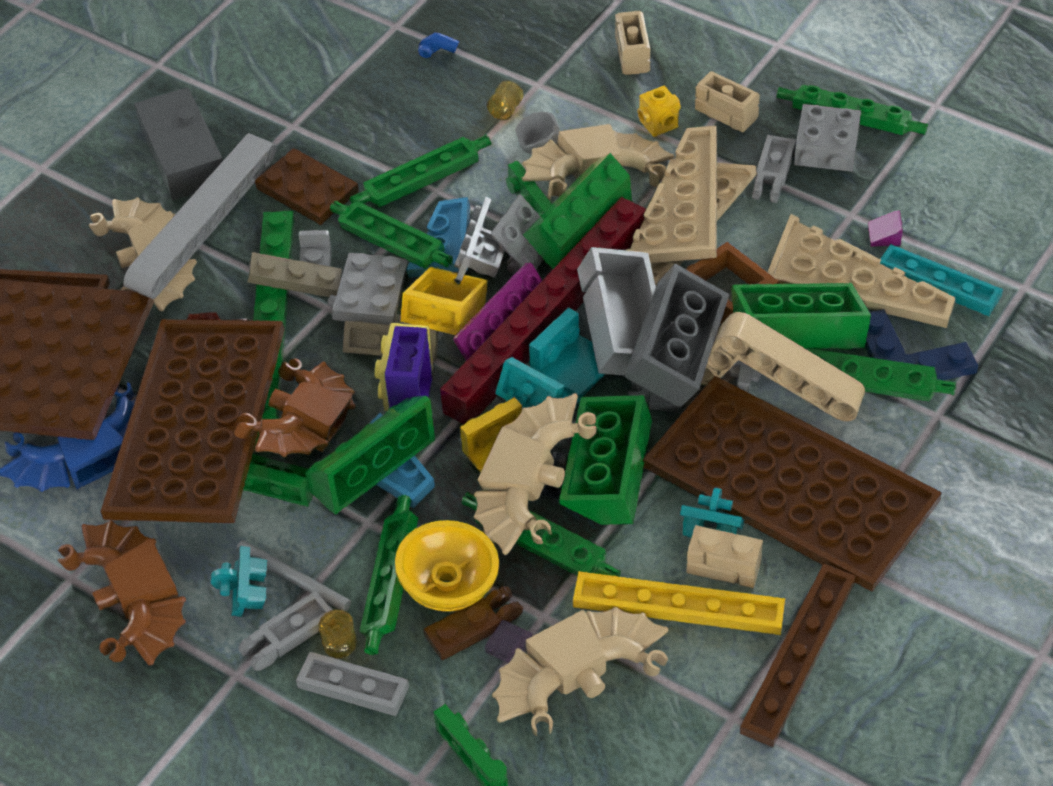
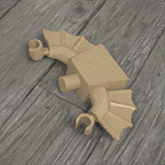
M610 124L559 131L557 144L553 140H549L544 146L532 149V156L522 162L526 169L522 180L525 182L550 181L547 198L551 200V196L560 197L566 191L567 184L565 183V178L572 174L578 179L592 163L611 153L622 166L632 167L643 173L648 172L650 185L658 187L659 180H663L666 167L657 163L673 159L674 154L661 148L658 141L646 140L637 133L623 134L616 132Z
M139 197L128 201L113 199L114 218L112 221H106L102 213H94L90 216L93 224H89V227L97 236H104L109 230L129 235L131 247L116 251L121 268H125L134 262L175 214L171 211H165L161 203H146L140 200ZM189 259L154 299V304L159 311H164L165 307L172 301L183 298L184 289L195 280L192 274V270L197 264L195 259ZM123 287V288L121 289V290H124V291H132V290H130V289H128V288H125V287Z
M572 394L565 398L547 396L546 400L541 404L523 408L515 421L505 427L502 426L480 473L478 482L483 491H476L474 493L478 503L474 519L483 525L484 533L492 542L500 546L504 555L510 552L524 529H530L532 539L537 544L543 543L541 537L535 534L537 530L545 529L549 534H552L551 527L547 521L536 520L529 512L528 501L537 500L544 485L557 488L562 485L565 471L561 467L553 466L554 459L550 453L558 441L573 437L574 433H579L585 439H590L596 434V426H585L596 423V416L593 413H583L580 415L578 423H572L577 394Z
M614 607L606 612L587 611L585 613L584 610H581L526 639L527 654L520 648H517L513 659L499 669L501 676L500 685L492 693V697L496 699L499 705L497 721L501 723L532 712L534 714L531 720L532 733L537 736L536 724L544 721L549 725V734H551L553 731V720L547 714V700L556 689L561 694H569L581 687L588 698H594L605 689V684L600 676L606 672V661L620 658L628 659L635 663L641 662L647 675H658L660 668L653 665L651 661L665 666L668 661L667 655L660 650H653L647 654L645 650L668 632V627L654 624L646 617L644 612L641 614H629Z

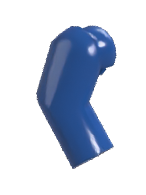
M433 33L421 40L418 53L423 58L431 57L434 52L440 49L455 54L459 40L441 33Z

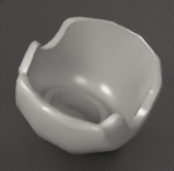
M542 111L532 113L522 119L516 126L515 131L521 148L526 153L532 155L533 148L542 147L549 140H553L557 144L560 128L552 113Z

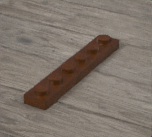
M823 563L740 726V734L774 747L855 584V575Z

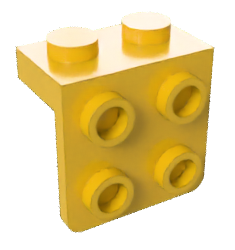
M515 397L505 403L496 405L492 410L477 418L470 419L460 427L462 451L480 473L502 426L505 427L515 421L522 412V405Z

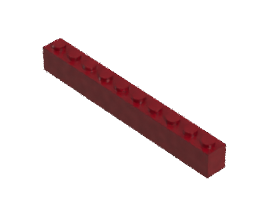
M623 197L612 206L440 388L443 414L465 424L470 419L477 418L497 397L495 393L504 361L513 357L527 364L530 361L529 345L567 308L576 311L584 302L583 296L586 292L581 290L577 268L591 247L625 251L630 249L633 243V235L636 229H640L644 221L646 208Z

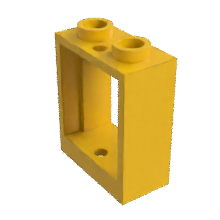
M430 267L403 293L400 322L429 326V329L456 335L485 305L488 280L464 275L460 284H457L455 279L458 273Z

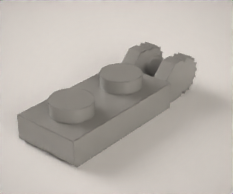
M767 135L756 170L757 175L755 176L752 193L753 199H760L763 192V184L765 183L773 185L770 192V201L778 203L781 187H784L796 148V139Z
M314 591L259 626V630L249 635L248 638H245L240 643L238 650L245 657L257 652L251 658L250 665L255 671H261L273 664L278 656L280 658L337 621L336 613L318 592ZM265 642H267L269 645L262 649Z

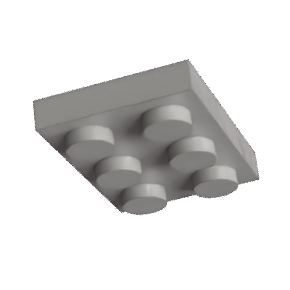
M349 253L333 305L332 320L381 324L394 323L407 275L408 261L395 256Z

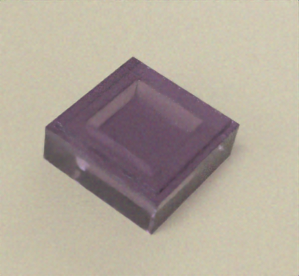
M502 620L485 645L486 653L509 663L513 659L517 648L524 652L527 651L526 639L532 637L533 633Z

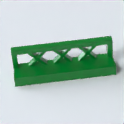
M252 454L243 490L306 507L309 506L314 496L309 491L306 472L309 469Z

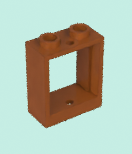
M729 242L717 248V258L701 259L686 268V270L705 281L727 267L747 284H779L777 279ZM727 300L721 324L733 314V305L729 300Z

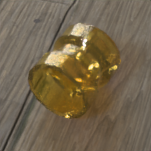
M512 81L500 82L495 90V94L487 102L489 113L499 120L510 119L524 97L522 89Z
M344 610L329 611L319 621L323 649L329 656L334 658L350 655L357 645L353 618Z

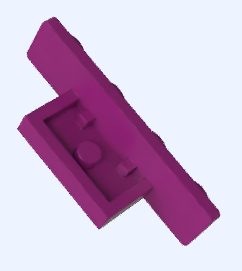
M525 263L454 336L453 341L466 361L542 282L532 263Z

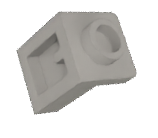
M300 231L299 261L331 267L332 248L329 231Z

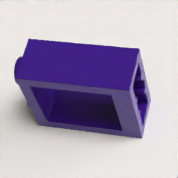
M395 326L385 371L389 408L398 405L406 398L427 396L429 398L433 375L427 328Z

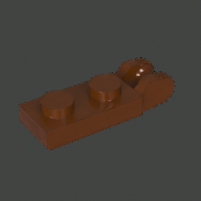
M502 586L491 591L485 599L483 597L475 604L458 610L424 628V636L440 659L445 660L502 630V626L519 618L524 609L519 602L513 601L509 605L501 607L495 614L493 610L508 602L512 597L509 587Z

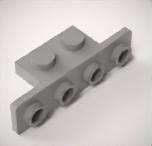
M485 197L482 206L476 204L454 265V267L459 268L456 279L462 281L467 267L474 269L479 274L489 275L494 278L500 267L505 250L490 235L492 231L482 227L491 201L490 198Z

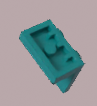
M567 308L529 345L530 367L564 385V390L571 394H577L578 398H581L605 374L598 372L593 343L579 335V313Z
M513 357L504 361L495 393L504 398L506 402L515 397L522 405V409L541 404L546 400L547 396L565 398L572 395L564 390V385ZM577 397L575 408L579 406L581 398Z

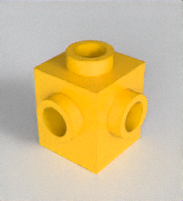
M663 85L639 95V108L637 109L639 121L653 137L678 128L681 105L678 97L675 94H671Z

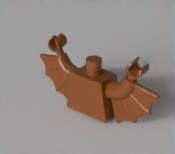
M297 358L291 359L289 363L283 362L278 370L279 376L286 381H293L296 378L299 386L292 394L277 388L273 391L268 405L282 411V417L279 419H261V422H257L251 414L243 413L234 423V427H236L234 435L247 439L253 430L258 431L260 436L256 443L255 451L274 452L282 457L291 453L309 455L314 449L323 452L344 424L348 409L353 410L356 407L352 400L355 391L346 385L344 375L331 370L326 362L319 363L310 371L301 370L302 363Z
M112 520L96 526L82 524L81 528L86 545L84 552L78 553L72 545L65 544L58 549L65 558H60L57 561L68 571L77 569L81 562H85L86 565L102 566L110 585L92 592L99 611L119 603L125 618L129 619L127 626L119 634L120 638L118 640L107 638L102 641L99 647L100 652L104 656L110 654L109 659L113 662H121L126 656L125 647L133 645L148 665H153L155 659L162 651L174 646L173 640L176 632L186 623L182 615V608L186 598L178 596L176 586L155 546L156 539L144 536L139 531L138 526L123 527L115 524Z

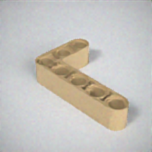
M735 312L719 326L701 385L706 386L714 376L721 378L740 360L840 421H852L856 418L865 394V388L859 381L746 313Z

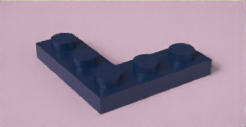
M885 309L870 312L871 319L865 343V349L870 358L935 367L938 380H948L977 373L978 363L967 342L906 355Z

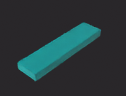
M890 244L880 258L881 265L891 270L896 267L905 272V277L917 283L924 281L955 297V303L987 316L991 314L1002 297V288Z

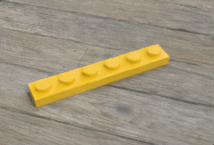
M578 571L573 596V608L606 612L617 607L629 614H641L644 612L648 618L781 635L785 598Z

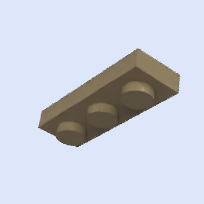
M252 252L247 283L330 297V295H337L342 269Z
M345 321L343 352L382 356L381 341L383 335H388L390 324ZM429 329L432 359L435 361L437 360L439 331Z

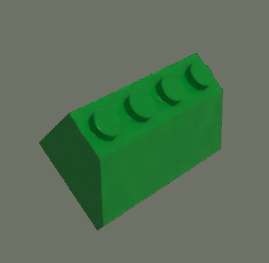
M611 153L592 163L523 233V236L553 270L621 197L632 201L630 175Z
M852 283L732 285L733 313L742 312L752 316L804 349L839 348L850 350L852 348H865L871 314Z
M644 395L581 397L576 423H578L579 417L583 413L595 414L596 423L585 426H596V434L590 439H585L579 433H574L559 499L560 504L601 525L634 524L644 468L643 458L646 456L652 424Z
M427 396L406 398L398 405L389 408L386 414L375 422L366 425L352 439L340 444L334 452L322 461L314 463L306 472L310 493L336 515L435 441L430 399Z

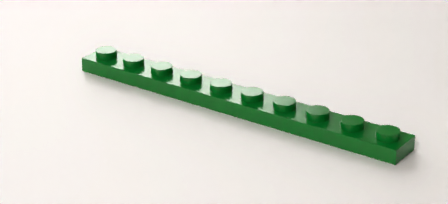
M293 211L263 212L260 254L291 259L294 229ZM257 284L253 321H283L285 329L289 290ZM285 330L262 419H278L279 410L270 407L268 404L273 391L276 388L281 390V377L278 374V370L283 363ZM258 432V435H257L256 443H257L258 438H259V436H260V435H259V432Z

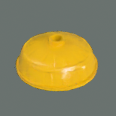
M443 520L424 524L414 529L402 540L396 552L395 570L400 584L416 602L433 610L456 611L475 604L490 590L498 575L499 558L494 544L482 531L463 522Z

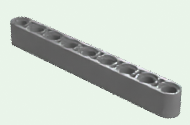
M248 133L134 260L125 274L124 287L155 299L251 188L255 180L269 167L276 153V144Z

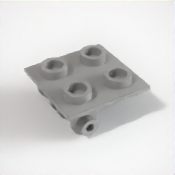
M521 194L516 197L490 233L510 256L507 261V270L512 274H515L525 263H532L534 268L537 269L543 261V258L523 236V233L540 215Z

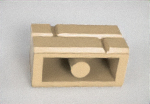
M632 11L616 14L615 38L622 73L630 75L649 72L650 44L643 12Z
M710 71L696 86L695 110L706 114L709 118L716 119L741 132H744L757 120L759 114V93L713 71Z
M695 526L687 552V573L733 584L739 583V585L754 588L761 564L763 540Z

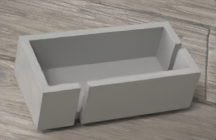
M591 247L577 270L581 290L586 292L583 299L598 372L602 374L625 375L656 288L649 255L644 252Z

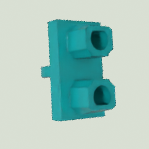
M716 487L713 490L712 497L700 494L698 498V504L709 506V510L682 505L680 516L684 518L683 536L692 538L695 526L704 527L705 522L717 524L716 530L737 534L738 529L743 530L744 519L739 516L718 512L719 509L731 511L733 501L721 499L722 489Z
M240 546L239 559L234 562L233 569H231L230 563L225 562L221 564L220 569L212 572L211 585L220 590V595L229 596L230 590H232L231 616L242 617L245 608L263 609L266 601V587L249 585V580L264 582L267 572V560L250 557V547Z

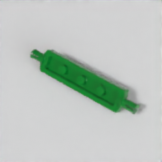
M802 84L795 91L779 87L776 95L777 99L791 101L792 108L802 110L803 104L861 110L860 125L899 135H904L909 131L925 135L928 129V123L912 120V111L903 110L899 106L875 103L871 99L851 97L843 92L823 90L814 85L807 86Z
M485 134L473 141L461 137L363 182L364 191L350 196L351 204L356 201L363 204L370 201L380 208L479 162L478 151L491 146V140Z
M334 201V204L332 203L330 206L332 213L340 215L338 222L342 229L417 266L426 269L432 262H436L448 268L449 264L451 265L453 262V257L443 252L445 248L442 241L359 201L348 206L339 201Z
M808 348L809 352L863 384L865 392L930 402L935 392L955 395L956 382L938 380L935 367Z
M470 492L465 493V496L462 498V505L476 511L478 505L476 497ZM529 510L536 520H545L549 523L552 534H549L545 529L537 530L535 534L540 536L543 541L542 544H537L532 539L530 529H524L515 544L578 576V571L621 576V570L605 563L607 554L604 548ZM475 520L478 525L483 527V525L480 522Z
M407 495L398 496L395 511L384 520L359 631L367 638L364 652L368 655L374 656L379 653L381 638L384 634L395 631L404 588L396 575V552L402 540L417 528L419 519L409 511L411 498Z

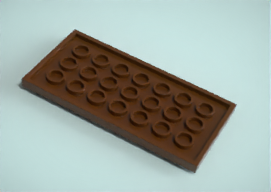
M161 319L100 512L103 520L235 523L258 431L253 430L247 439H242L234 435V430L236 429L234 423L243 413H249L255 417L257 422H261L285 330L283 321Z
M717 376L713 377L643 458L645 469L698 498L700 494L712 497L715 487L722 489L721 499L731 500L733 505L731 511L720 510L730 515L742 517L744 523L821 565L824 563L855 575V583L871 592L874 591L935 509L942 495V492Z

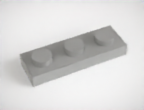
M309 652L296 679L297 687L393 716H397L409 689L408 679Z

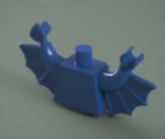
M127 382L128 388L124 393H119L117 387L114 394L116 408L110 416L103 420L95 440L57 437L59 443L40 447L31 443L25 444L24 436L21 433L15 432L13 440L18 444L11 445L6 441L5 450L8 455L17 458L0 468V476L12 480L16 488L30 486L43 492L52 487H70L66 464L76 490L113 472L135 400H132L134 392L130 383Z

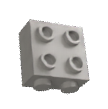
M803 104L796 140L794 165L853 172L861 110Z

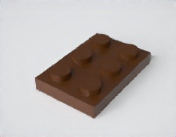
M295 148L290 150L255 180L256 189L319 225H322L334 214L330 211V206L332 203L334 204V201L346 204L350 200V196H354L359 192L357 182Z

